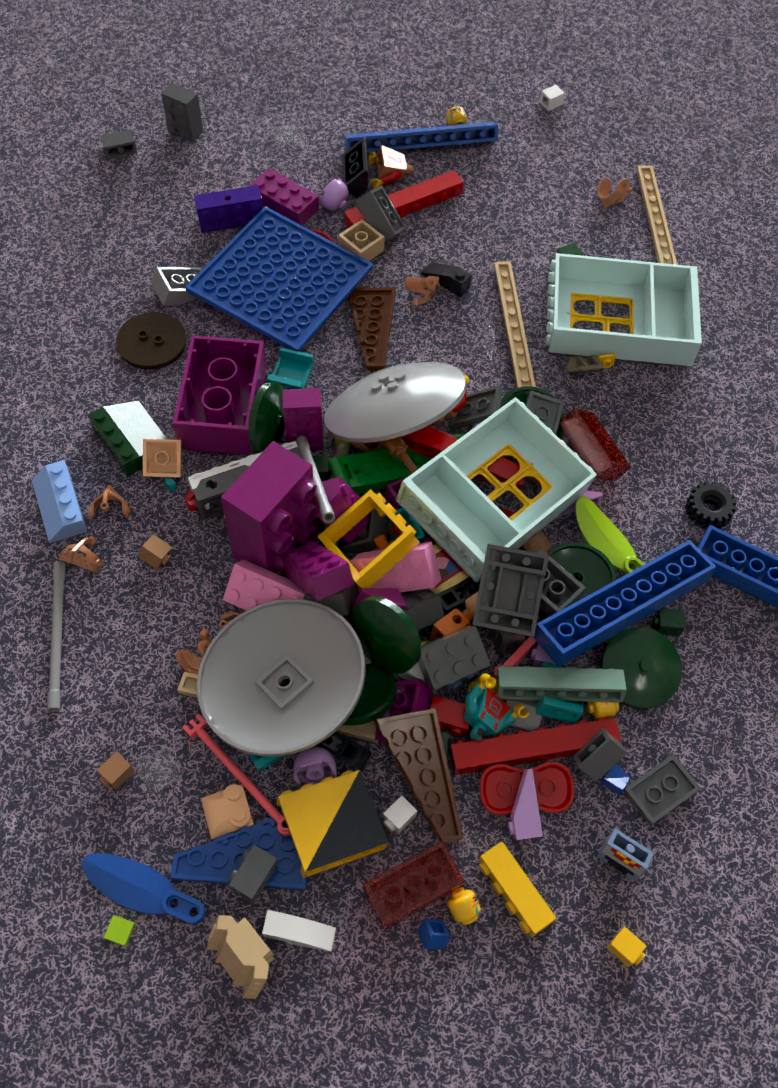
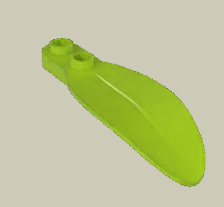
M585 496L579 497L575 505V514L579 529L587 544L604 553L613 567L625 574L643 566L644 563L636 558V554L628 540L590 499Z

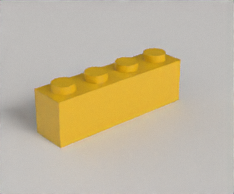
M502 841L480 856V864L478 866L481 872L491 878L494 891L498 895L502 894L506 900V908L512 915L515 914L520 920L518 924L526 935L529 934L532 938L556 920V916Z

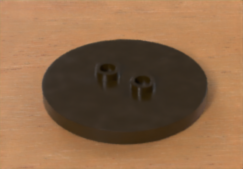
M159 312L143 313L129 319L122 325L116 338L118 352L122 359L133 367L146 370L159 369L172 364L182 355L187 343L186 333L182 324L174 317Z

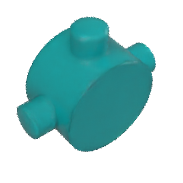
M168 477L165 478L164 484L169 491L175 492L177 485L172 478L168 479Z

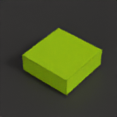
M113 915L103 938L126 947L136 924Z

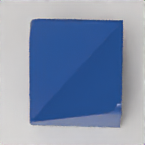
M615 764L608 770L601 784L620 795L630 777Z
M423 919L418 928V934L424 949H444L451 938L444 921L441 919Z

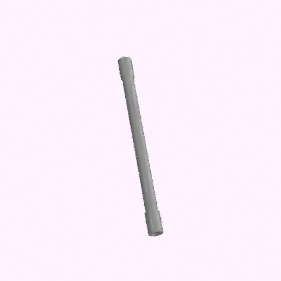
M299 436L296 439V443L303 460L310 463L313 468V484L317 486L315 495L320 507L321 516L325 523H331L334 521L335 515L327 499L308 440L305 436Z
M63 561L53 563L54 586L50 677L47 698L48 712L60 711L63 593L66 563Z

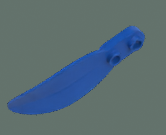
M92 853L87 855L82 861V869L89 881L105 896L123 907L149 915L168 914L190 925L199 924L205 918L206 909L199 900L177 891L175 886L165 876L145 864L106 853ZM178 901L177 907L172 908V903ZM198 910V914L192 917V911Z

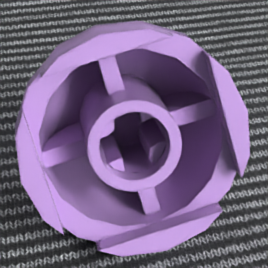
M335 178L324 188L323 191L325 193L323 197L319 196V204L330 211H335L339 208L343 209L348 203L346 201L348 198L347 186L340 178Z
M313 746L301 751L293 765L294 780L299 785H301V782L315 785L321 783V780L327 777L334 776L335 778L336 763L334 757L328 750L321 747Z

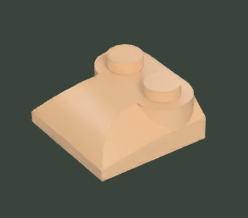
M143 439V476L181 477L183 469L181 440Z
M242 784L229 785L225 790L201 798L211 840L254 825Z

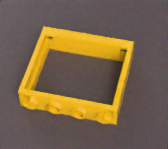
M371 489L318 536L328 550L349 563L353 580L361 588H370L420 543L414 536L417 532L410 524L406 527V520L400 514L396 516L395 513L397 511L390 503L385 505L386 499L380 493L376 495ZM378 506L403 534L363 570L358 572L335 543Z

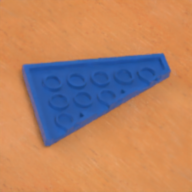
M272 817L248 828L244 827L235 833L231 832L216 838L207 844L195 846L189 851L175 854L170 875L171 880L230 884L229 878L235 869L238 870L242 865L241 859L247 849L251 850L253 845L278 860L276 869L265 885L266 888L305 891L307 877L302 878L300 873L302 864L292 836H282L278 831V824ZM285 822L282 827L288 828L287 823Z

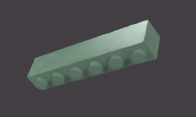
M498 666L496 677L497 696L500 699L541 700L545 696L561 701L623 702L627 690L623 669Z

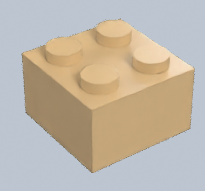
M363 219L338 235L339 246L367 261L372 260L384 251L385 237Z

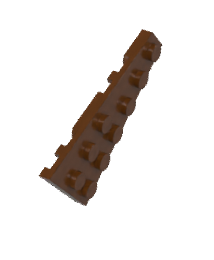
M355 288L348 297L367 370L379 371L385 369L396 288Z
M436 708L374 720L439 842L447 843L463 839Z

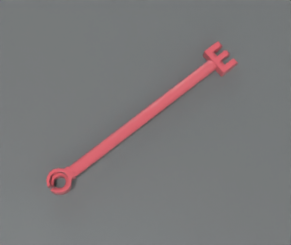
M200 714L195 716L197 721L200 722L198 724L193 719L189 721V724L193 727L191 730L187 725H184L182 728L192 739L198 735L276 821L279 833L284 837L291 836L289 829L282 827L286 822L285 817L281 815L204 730L208 724Z

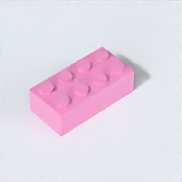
M432 542L418 544L370 588L399 589L400 592L434 588L442 579ZM385 549L359 553L351 560V563L360 572Z
M242 560L234 564L223 600L247 611L255 606L276 600H304L306 591L290 579Z

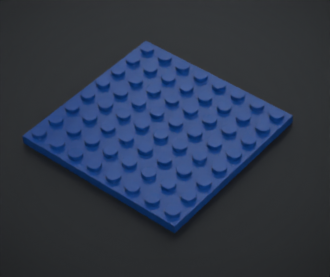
M264 207L186 285L185 289L191 295L280 345L300 352L373 269V263L281 214Z

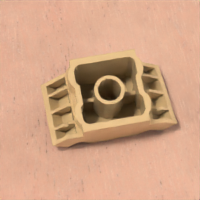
M218 915L208 937L207 950L217 951L216 963H221L233 979V985L244 986L242 998L256 999L267 981L269 963L274 960L273 954L245 917L237 923L232 916Z

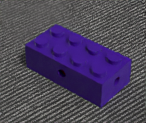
M258 185L194 195L202 233L246 226L263 209Z

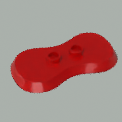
M546 762L534 768H529L533 770L539 810L548 813H559L569 808L573 802L575 791L574 780L570 770L558 762ZM495 764L488 767L482 773L480 797L484 807L489 812L501 816L511 814L520 782L526 769L515 768L507 764Z

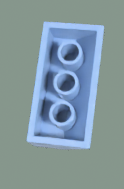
M65 460L46 465L32 480L49 543L87 532Z

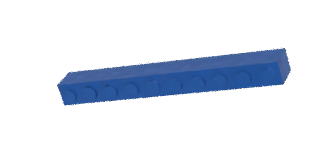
M495 122L349 134L345 135V148L347 152L364 137L367 142V152H378L381 145L393 150L498 141V124Z

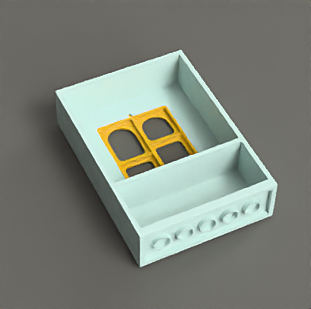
M556 253L555 260L551 261L550 270L552 272H549L548 282H551L548 285L547 294L550 295L547 300V307L550 308L547 310L549 322H547L546 332L549 333L546 337V345H549L548 352L595 357L615 353V359L693 366L702 344L697 267ZM581 300L594 302V315L577 313L573 307L574 303ZM601 303L628 305L629 318L602 316ZM578 321L600 322L603 324V331L575 329L573 325ZM610 324L628 325L630 334L610 332Z
M515 397L403 480L396 501L477 583L481 580L488 544L514 549L520 548L579 497L585 494L597 474L564 441L560 440L549 427L541 422L523 402H520ZM502 456H512L519 462V471L506 482L501 483L488 471L487 467ZM478 474L483 475L495 487V490L488 496L471 481ZM524 477H534L541 484V492L533 499L527 498L515 485ZM505 491L512 492L523 503V507L510 518L493 503Z

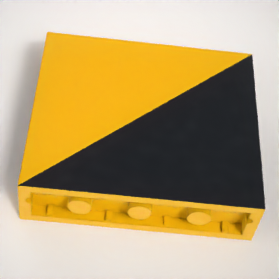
M349 770L342 773L339 777H327L321 780V783L315 785L309 783L302 786L300 790L293 792L292 790H287L278 796L276 806H281L302 864L300 868L302 878L382 851L389 843L360 770L355 772Z

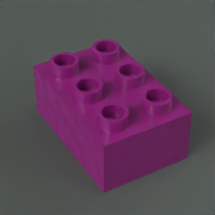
M191 336L172 423L176 440H181L182 450L252 455L253 449L249 441L248 424L255 395L265 382L267 366L264 341Z
M274 441L221 496L233 558L239 562L246 560L273 573L280 572L285 574L281 555L286 554L290 549H298L301 544L304 545L307 542L314 541L319 533V527L316 526L315 518L317 506H315L314 501L317 486L313 484L312 465Z

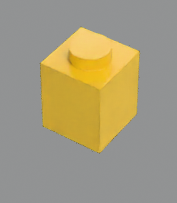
M624 926L606 948L627 967H630L633 963L638 965L645 957L643 950L646 948V945Z

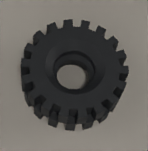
M707 481L703 485L700 483L697 487H694L685 505V508H687L686 514H691L689 519L691 521L695 520L694 524L696 526L701 524L703 529H706L709 525L721 529L722 526L725 527L737 508V500H733L735 495L733 493L729 494V488L724 489V485L721 483L717 486L716 482L713 481L711 484ZM704 503H712L716 506L717 511L708 510Z

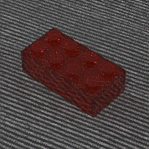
M573 408L559 422L563 428V433L572 441L571 445L580 453L581 460L597 474L596 479L616 481L631 468L594 412Z
M441 841L363 884V891L385 931L450 895L454 890L462 888L465 880L444 842Z

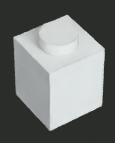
M557 85L549 87L541 92L540 104L548 111L563 105L565 93Z
M401 796L383 813V824L390 832L395 831L399 834L417 816V810Z

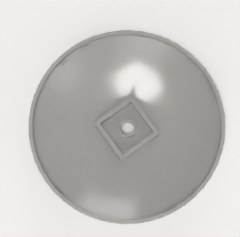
M440 362L406 363L379 370L354 383L331 402L325 412V426L328 432L335 438L355 443L378 442L407 435L439 420L460 402L466 391L465 376L455 366Z
M283 599L255 606L230 621L208 646L201 661L197 678V697L201 712L208 725L219 738L230 746L249 754L284 756L311 748L337 731L351 715L358 703L366 674V663L362 645L352 626L336 611L322 604L301 599ZM284 679H290V683L287 686H280Z

